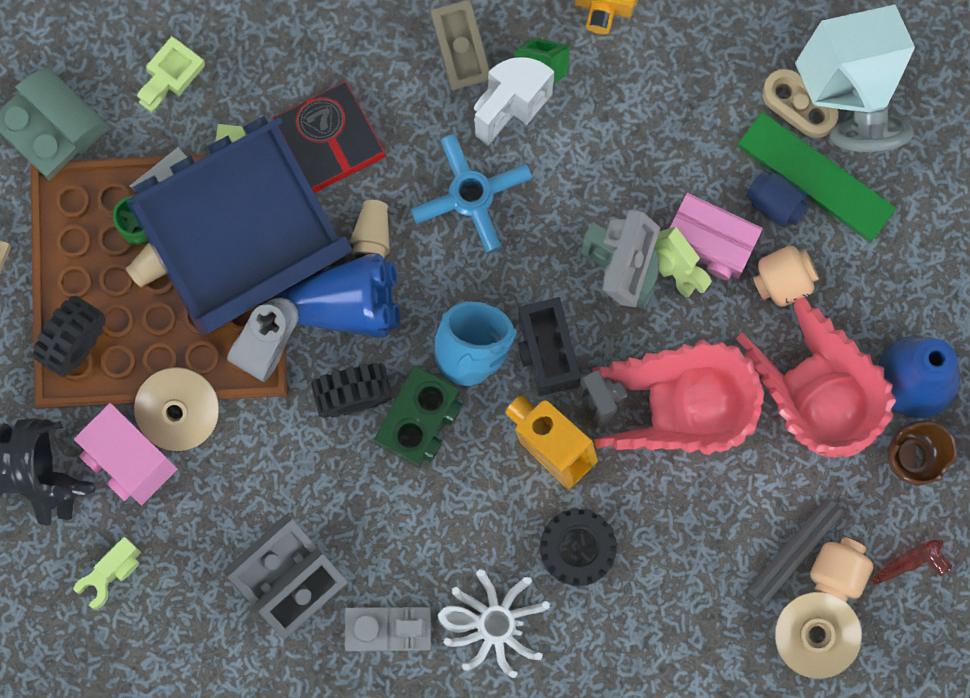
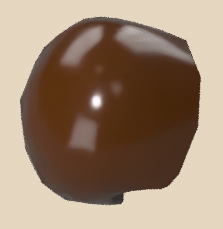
M931 420L913 421L904 425L894 434L887 449L890 469L901 481L915 486L931 484L934 481L941 480L950 465L955 463L957 459L955 438L944 425ZM916 446L922 450L924 457L922 464L915 468Z

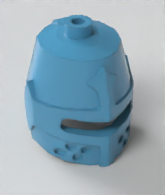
M466 301L451 307L446 314H443L435 335V363L438 370L445 379L457 385L472 386L483 382L489 375H493L506 361L507 352L511 348L517 334L516 329L513 328V324L507 315L498 308L485 303Z

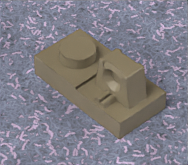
M465 0L429 10L450 89L456 90L488 81L489 67L471 1Z

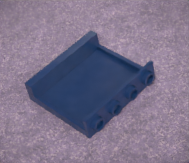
M262 116L242 127L246 134L245 136L232 142L227 135L206 147L210 155L195 162L191 155L170 166L169 168L173 173L170 177L158 182L154 175L133 186L132 188L136 195L126 200L200 334L212 332L353 251L345 236L338 238L280 132L278 125L283 123L280 117L268 123L265 116Z

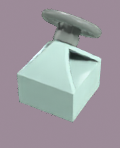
M895 4L822 20L795 62L813 105L854 111V118L841 121L830 131L831 141L840 148L857 152L886 151L903 146L914 135L913 127L909 122L901 118L888 116L887 105L915 48ZM850 131H855L858 133V135L853 138L846 137L843 134Z

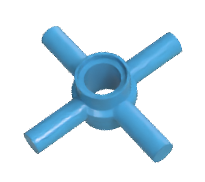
M448 135L440 141L455 175L449 187V194L411 208L410 211L413 219L418 224L455 209L462 215L472 217L486 253L496 252L502 246L487 209L491 206L495 193L531 180L530 170L527 164H523L487 178L480 172L470 170L456 135ZM467 186H475L483 193L481 198L474 202L465 201L459 194Z

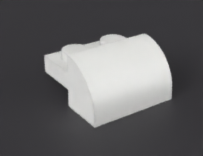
M524 57L511 58L493 67L488 72V90L474 106V110L477 111L474 118L475 136L489 146L513 116L527 125L552 95L554 71L540 61Z

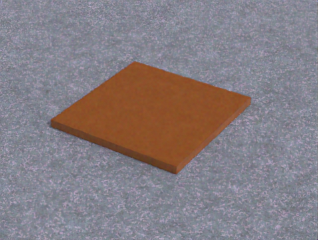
M210 154L192 155V157L197 162ZM166 156L69 161L50 181L30 163L33 347L39 340L37 337L44 330L47 320H50L53 317V312L57 308L60 309L61 304L65 300L68 301L71 296H78L106 316L105 325L102 327L103 331L97 337L95 346L90 349L86 359L84 358L81 365L77 369L74 368L73 373L61 377L34 359V405L36 409L107 406L109 403L112 405L135 404L136 395L142 384L152 374L171 367L187 368L202 375L214 388L218 400L288 397L286 345L278 365L265 382L260 381L227 361L228 354L246 326L251 313L255 308L265 304L267 301L280 297V293L212 332L200 334L167 274L145 284L142 288L128 274L126 267L132 263L146 245H132L123 239L113 222V211L120 200L127 196L136 195L130 185ZM272 312L270 313L274 317L272 324L277 327L278 325L275 323L277 315Z

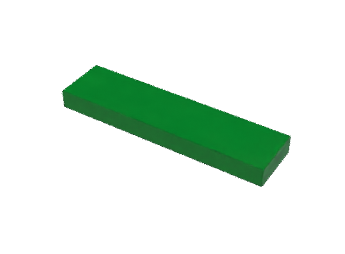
M761 112L737 144L739 149L772 173L777 172L808 193V199L869 243L873 241L896 210V207L763 112Z

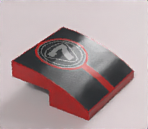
M346 81L273 117V120L280 117L283 123L278 125V128L314 193L386 157L379 140Z

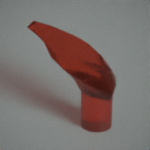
M931 540L903 553L886 565L871 580L872 583L877 585L893 579L904 572L915 571L925 562H928L939 576H943L952 568V564L940 551L944 546L943 540Z

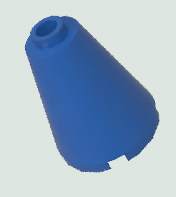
M920 335L901 338L892 343L879 360L878 365L884 367V379L892 384L891 392L896 399L892 409L898 413L914 418L934 416L945 410L958 393L960 369L957 356L952 346L941 339Z

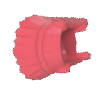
M805 298L797 299L794 302V310L804 335V342L813 356L799 363L795 369L789 370L783 375L773 362L743 332L736 340L746 350L745 356L752 359L754 369L761 377L760 381L769 390L770 396L778 405L779 414L786 420V429L794 434L796 440L806 445L808 450L814 451L818 455L832 458L853 456L875 441L876 437L885 430V426L893 418L894 414L891 412V408L896 399L891 392L892 384L884 379V367L873 365L870 354L860 352L856 343L847 338L843 329L834 330L831 318L826 319L819 308H811Z
M702 339L694 347L683 344L676 351L663 350L658 354L646 353L642 360L629 357L627 361H612L609 367L592 368V372L598 370L603 380L609 378L613 384L621 382L622 386L629 390H650L649 408L652 413L651 421L653 424L648 427L633 428L630 431L594 439L596 448L613 446L616 450L646 448L647 450L660 448L665 450L682 449L689 453L700 450L703 454L710 455L714 451L722 452L729 450L732 446L737 447L744 443L746 436L754 433L761 415L764 391L759 381V374L754 370L752 359L748 356L744 357L739 347L726 346L723 342H715L711 345Z

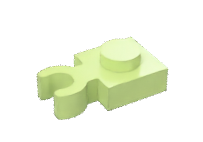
M677 227L660 231L654 246L658 256V270L663 277L673 275L676 279L678 291L686 298L692 294L695 288L700 293H704L712 281L706 271L695 265L700 257Z

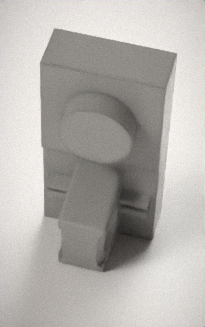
M629 210L626 219L610 220L603 241L608 248L615 251L611 264L605 270L602 290L620 305L636 307L660 230V227L642 211Z
M431 607L345 608V651H431Z

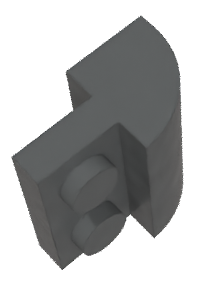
M288 514L282 517L222 571L283 640L348 583Z

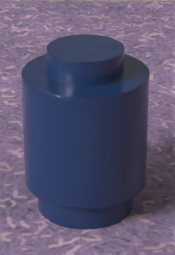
M765 169L757 176L746 194V197L753 201L752 206L783 228H786L790 222L797 226L810 208V205L805 202L808 193L777 172L771 174Z

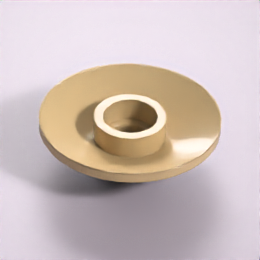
M171 367L152 374L142 384L136 395L134 413L140 431L150 442L166 450L183 451L200 445L211 435L219 417V402L214 388L202 375L187 368ZM171 405L179 406L183 411V416L179 419L171 418L167 412L168 407Z
M811 592L793 599L782 610L775 627V642L781 658L792 670L809 678H829L843 672L853 663L861 646L862 631L854 610L842 599L840 600L824 592ZM815 626H820L825 631V638L819 643L812 642L809 638V632Z

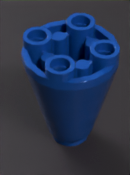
M379 253L368 254L309 276L280 293V297L289 299L296 306L299 317L297 324L383 338L390 334L391 328H399L401 322L399 305L393 303L392 286L397 284L396 266L393 261L385 262L383 256Z

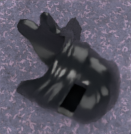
M37 418L17 420L13 429L6 423L0 424V496L4 493H19L31 500L37 522L41 525H51V509L56 507L59 519H72L74 499L77 496L90 495L96 491L93 482L80 481L67 474L53 472V456L50 447L49 431L63 428L61 421L53 422L47 418L44 420Z

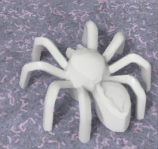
M478 570L476 575L487 591L490 607L462 592L458 587L452 588V594L457 599L473 607L481 614L477 615L459 606L450 605L443 608L439 612L438 618L447 630L460 633L475 628L478 629L477 632L464 637L445 638L444 644L450 647H457L484 639L476 657L462 664L464 670H471L481 664L492 644H495L498 665L506 675L515 678L518 673L507 663L503 643L506 642L519 654L529 659H542V653H537L524 647L512 635L521 636L523 633L515 628L516 626L524 625V622L515 621V618L543 612L549 609L550 603L544 601L540 604L510 611L508 609L515 596L531 584V578L524 577L512 587L500 606L498 605L495 588L486 572Z

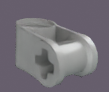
M276 297L255 308L242 333L234 342L227 361L260 381L265 382L278 365L283 349L297 325L299 317L296 306L289 299ZM272 312L277 315L275 318V323L278 325L277 327H275L272 324L274 317L270 314Z

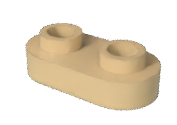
M781 69L773 72L766 79L762 96L767 107L806 136L812 138L824 137L836 125L839 116L838 109L813 105L802 77L796 72ZM779 87L787 88L790 91V97L780 99L776 95V89ZM813 111L821 113L823 122L819 124L811 122L809 113Z

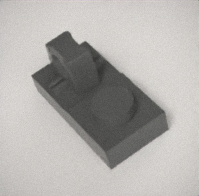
M598 370L582 377L577 390V394L595 429L608 424L617 410L616 405L625 401L627 397L621 382L613 384L609 378L603 380Z

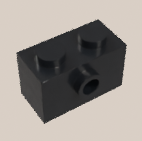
M560 297L518 307V320L524 339L523 342L517 343L523 367L531 366L538 396L579 387L581 375Z

